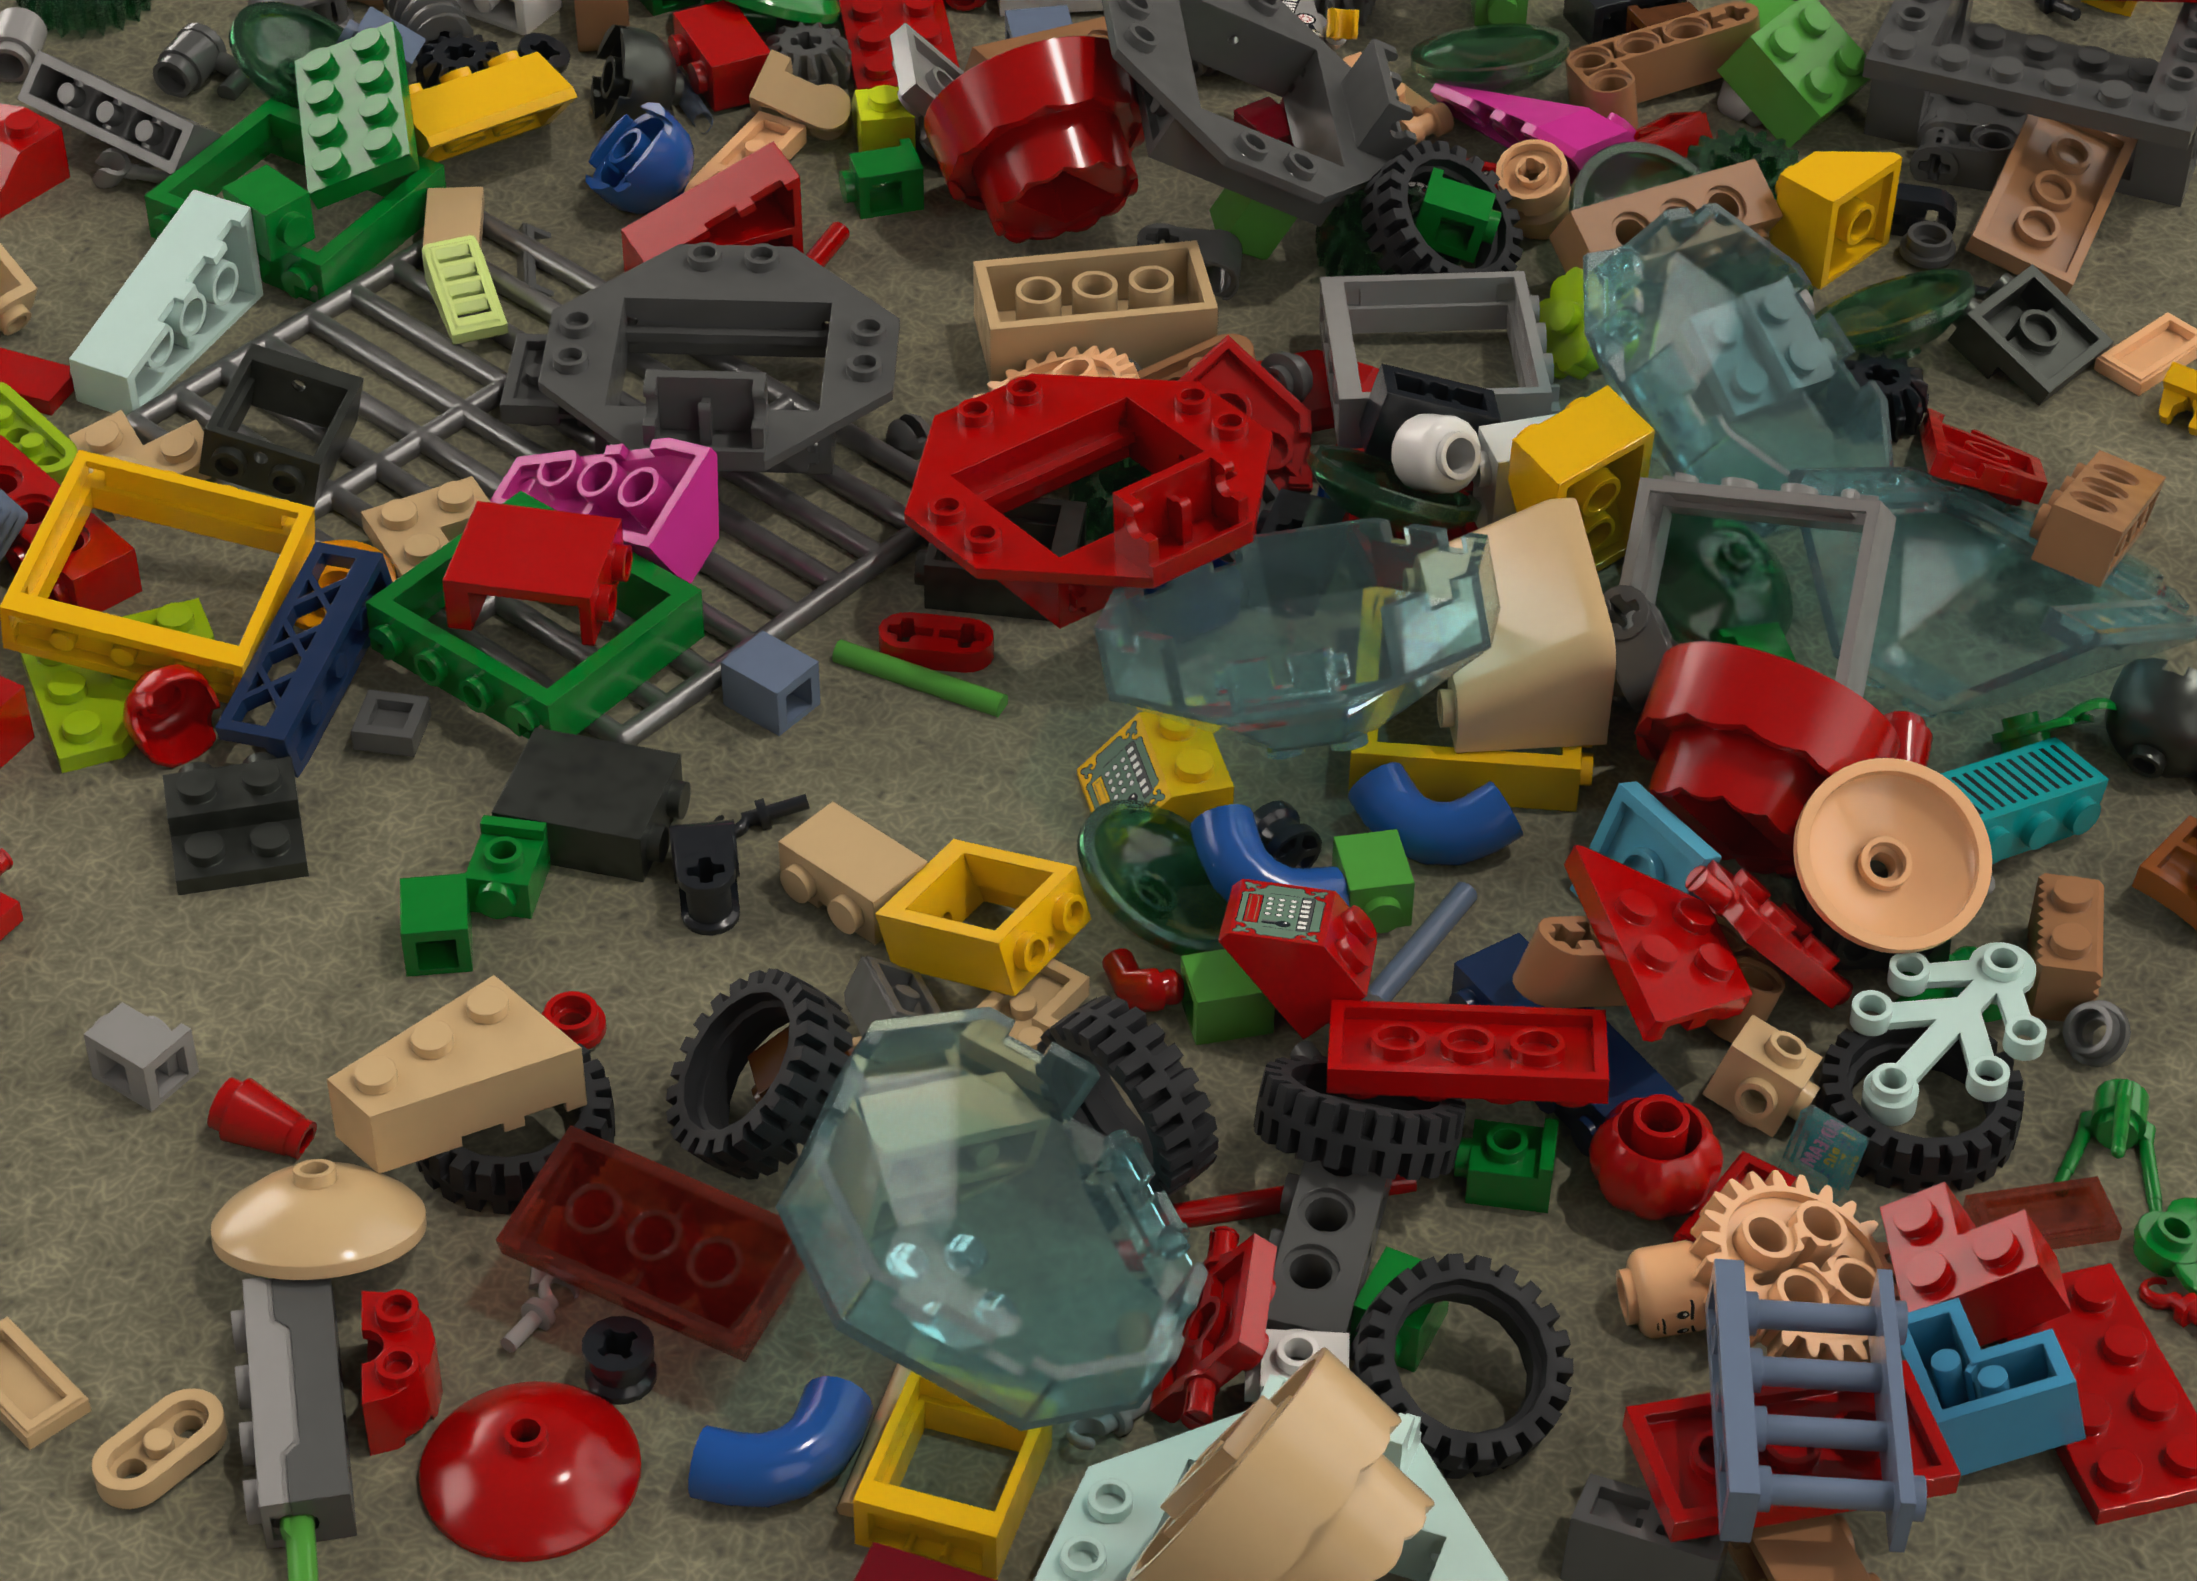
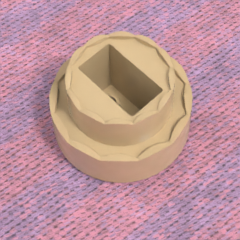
M1326 1347L1321 1348L1269 1400L1262 1395L1197 1458L1161 1504L1160 1508L1170 1516L1135 1562L1125 1581H1374L1386 1575L1395 1567L1401 1556L1404 1541L1410 1540L1423 1528L1426 1514L1435 1505L1433 1499L1383 1455L1390 1441V1434L1402 1422L1400 1416Z

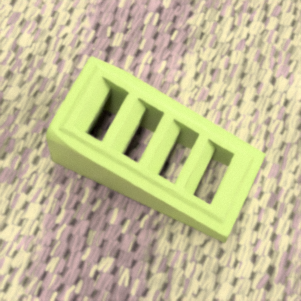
M468 235L424 245L422 248L425 281L452 344L456 345L508 333V324L476 237ZM486 310L485 313L458 318V316Z

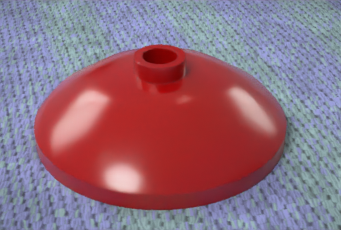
M531 1381L509 1384L491 1389L466 1401L438 1425L429 1438L420 1461L419 1486L425 1510L435 1526L452 1542L472 1553L509 1562H532L557 1558L593 1543L606 1534L624 1516L634 1500L640 1483L641 1453L634 1430L627 1419L602 1397L580 1387L557 1382Z

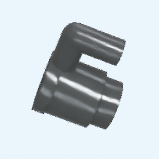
M200 23L185 25L173 41L160 53L157 60L158 63L153 68V77L158 87L166 94L180 98L187 96L192 90L196 91L217 71L227 76L217 89L219 97L235 101L253 82L256 76L255 70L250 64L228 54L220 36L208 26Z

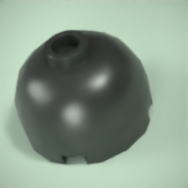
M611 25L602 39L596 59L606 60L602 77L593 76L591 84V108L593 115L597 119L605 113L606 120L600 130L608 131L626 114L633 120L646 114L640 107L646 103H660L669 112L672 105L680 103L684 90V77L682 74L677 73L675 58L662 39L654 33L640 28Z
M2159 658L2136 659L2123 667L2109 698L2116 703L2117 710L2106 709L2105 711L2106 731L2116 751L2127 762L2128 766L2139 775L2148 778H2158L2160 776L2165 778L2191 777L2197 773V670L2188 667L2184 676L2166 671L2164 668L2169 660Z

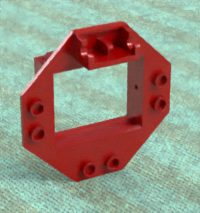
M1031 373L1024 377L1015 378L1008 382V384L979 397L964 400L958 406L934 416L905 508V524L976 579L999 581L1061 629L1146 588L1154 589L1252 543L1256 537V525L1273 446V433L1200 382ZM1127 457H1130L1153 474L1113 492L1114 533L1061 557H1058L1003 515L1005 512Z

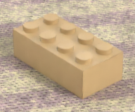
M1197 240L973 261L974 318L990 381L1003 382L1007 379L1005 371L1012 369L1020 372L1026 369V362L1029 359H1033L1037 363L1044 362L1049 352L1055 351L1057 357H1063L1072 347H1077L1079 354H1083L1093 345L1098 347L1100 353L1109 348H1114L1117 356L1125 353L1128 358L1137 362L1144 369L1217 336L1218 306Z

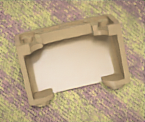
M1575 498L1547 499L1421 553L1419 566L1409 567V596L1411 603H1421L1423 614H1435L1449 671L1448 689H1440L1437 692V716L1440 728L1450 727L1455 753L1606 745L1616 672L1615 637L1577 500Z

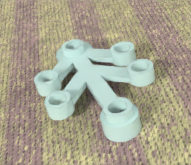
M2003 942L1988 943L1978 947L1972 953L1969 960L1929 963L1926 957L1917 952L1895 954L1890 959L1887 984L1893 992L1901 996H1917L1923 993L1926 988H1966L1958 997L1892 1002L1887 995L1875 990L1862 991L1853 998L1850 1024L1855 1031L1862 1035L1879 1036L1887 1030L1929 1027L1897 1063L1881 1064L1866 1076L1861 1098V1107L1866 1113L1886 1126H1898L1910 1121L1916 1112L1919 1095L1918 1083L1958 1039L1968 1069L1966 1078L1968 1093L1975 1099L1984 1102H1993L2004 1097L2008 1088L2010 1068L2004 1060L1994 1056L1982 1013L1990 1004L1998 1005L2005 1024L2002 1045L2004 1051L2010 1057L2020 1061H2031L2043 1053L2047 1029L2040 1019L2030 1015L2024 995L2032 988L2035 982L2036 964L2033 958L2022 948ZM1901 972H1911L1916 975L1907 976L1902 974ZM1873 1011L1880 1015L1872 1016L1865 1014L1864 1012ZM2025 1035L2032 1038L2033 1040H2023L2018 1038L2017 1036ZM1979 1076H1990L1996 1080L1987 1081L1980 1078Z

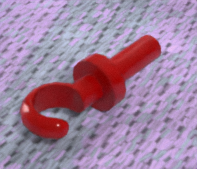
M2163 1277L2147 1278L2140 1284L2138 1292L2146 1305L2160 1310H2173V1320L2183 1328L2190 1323L2197 1326L2196 1293L2191 1292L2182 1296L2178 1292L2160 1294L2149 1289L2154 1284L2167 1285V1281Z

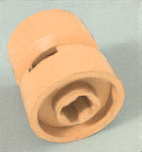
M1533 139L1513 144L1502 153L1496 165V174L1500 178L1497 185L1499 191L1507 188L1513 198L1506 204L1507 209L1518 210L1521 220L1513 227L1523 229V237L1540 240L1549 239L1550 234L1569 211L1575 209L1568 164L1563 152L1553 143L1541 139Z

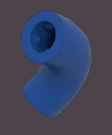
M1391 762L1381 765L1361 777L1348 793L1350 803L1363 823L1372 832L1397 829L1406 857L1424 865H1463L1496 853L1523 837V831L1516 816L1492 781L1487 782L1462 798L1451 802H1436L1426 798L1417 789L1400 763Z
M1242 804L1218 806L1205 811L1191 822L1190 831L1197 856L1213 888L1227 902L1232 886L1241 879H1250L1336 891L1349 906L1347 882L1340 869L1334 866L1303 869L1292 868L1276 861L1266 851L1261 841L1255 817L1250 807Z
M822 1376L812 1379L805 1385L795 1413L788 1423L778 1429L763 1433H746L706 1425L697 1439L691 1459L688 1478L690 1497L727 1506L766 1508L807 1497L841 1474L860 1446L873 1412L870 1397L862 1388L851 1381L839 1377Z

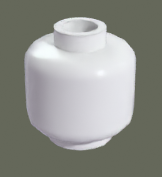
M1418 414L1406 420L1396 432L1392 443L1391 461L1396 475L1404 485L1422 492L1455 493L1467 487L1476 476L1481 462V445L1477 433L1472 426L1456 416Z

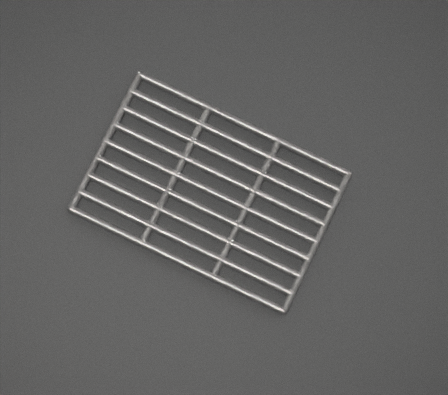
M484 211L483 236L516 255H520L523 250L525 252L528 250L535 259L536 267L584 294L607 282ZM423 239L126 415L139 440L144 445L169 433L156 424L177 411L182 412L193 420L197 419L199 424L206 427L216 407L201 397L223 384L228 386L251 343L320 364L289 345L311 332L442 413L425 425L420 426L362 390L358 415L394 436L399 441L377 454L357 440L349 437L339 457L356 468L334 482L328 478L314 506L315 521L330 511L335 510L363 528L361 511L373 508V506L356 495L376 482L383 484L403 498L433 489L400 468L421 454L461 479L473 476L483 492L492 497L504 477L444 441L464 427L515 458L551 453L487 414V412L500 405L507 377L505 371L460 344L453 345L450 338L375 294L395 281L436 306L425 281L424 272L417 269L423 265ZM485 260L497 293L550 323L552 310L562 304ZM355 307L485 387L468 398L463 399L333 320V318L349 308ZM486 310L458 316V318L485 313ZM507 322L508 333L490 338L513 352L517 333H526ZM646 353L628 354L626 369L645 379L646 369L673 370ZM687 354L715 371L762 372L736 356ZM767 375L769 409L819 411V404ZM622 391L620 406H646L643 402ZM265 410L319 445L327 431L326 428ZM561 419L560 426L549 425L595 453L594 431L588 426L578 427L577 420ZM852 423L837 431V442L913 486L920 462ZM241 424L237 432L272 443L244 424ZM833 464L832 474L804 473L900 530L880 544L761 472L718 471V475L859 559L841 572H837L718 500L719 529L817 588L796 602L729 560L711 551L700 572L775 618L753 632L702 600L704 630L732 648L712 662L687 649L668 665L687 676L688 679L668 693L646 681L626 696L643 707L642 711L623 724H620L604 713L584 730L597 739L636 746L721 686V662L726 659L731 651L744 645L762 630L781 641H785L923 544L925 538L905 524L904 512L906 506ZM211 477L205 480L265 495L262 492ZM315 527V542L321 543L335 540ZM487 595L474 628L497 614L576 665H579L598 650L593 646L582 645L581 638L519 599ZM441 609L428 619L431 623L541 686L548 688L555 683L554 680L488 639L474 628L472 631L448 628L445 610ZM616 609L612 622H603V624L620 634L637 620Z

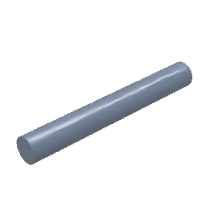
M1458 882L1370 984L1368 989L1374 995L1383 998L1387 1002H1391L1477 900L1475 889L1468 883Z

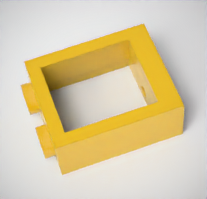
M953 839L875 913L891 962L921 974L1014 997L1092 920L1076 866ZM984 901L1016 909L996 930L962 923Z
M913 1366L853 1499L855 1544L870 1548L874 1541L997 1580L1052 1447V1401L1034 1397L1020 1390H1006L966 1380L954 1373H939ZM925 1428L1019 1452L995 1511L900 1487Z

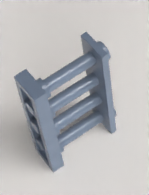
M1714 1259L1705 1305L1720 1541L1751 1543L1757 1512H1769L1771 1505L1885 1512L1889 1552H1905L1912 1522H1923L1925 1518L1927 1484L1924 1475L1913 1474L1900 1345H1904L1907 1338L1908 1307L1906 1301L1895 1300L1892 1270L1877 1269L1869 1306L1759 1299L1757 1291H1746L1744 1260ZM1757 1329L1868 1336L1871 1363L1763 1356L1762 1348H1750L1749 1336H1756ZM1762 1386L1874 1393L1876 1421L1767 1414L1766 1406H1754V1393H1760ZM1766 1445L1875 1451L1880 1453L1882 1481L1772 1474L1771 1466L1759 1465L1758 1452H1764Z

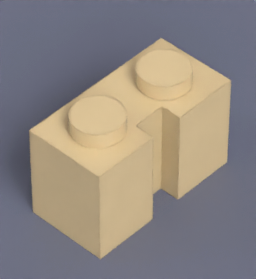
M833 801L778 841L780 881L786 893L798 903H806L808 901L817 908L824 904L827 906L830 919L839 930L846 934L856 932L874 945L883 940L875 913L928 864V861Z

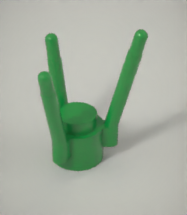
M2117 1078L2105 1081L2098 1086L2094 1094L2092 1110L2084 1111L2079 1115L2077 1132L2052 1182L2051 1187L2053 1190L2061 1192L2065 1189L2090 1139L2096 1137L2101 1145L2111 1149V1154L2116 1159L2122 1158L2127 1149L2134 1145L2138 1146L2149 1212L2163 1211L2154 1148L2156 1128L2147 1121L2149 1095L2145 1088L2129 1079Z

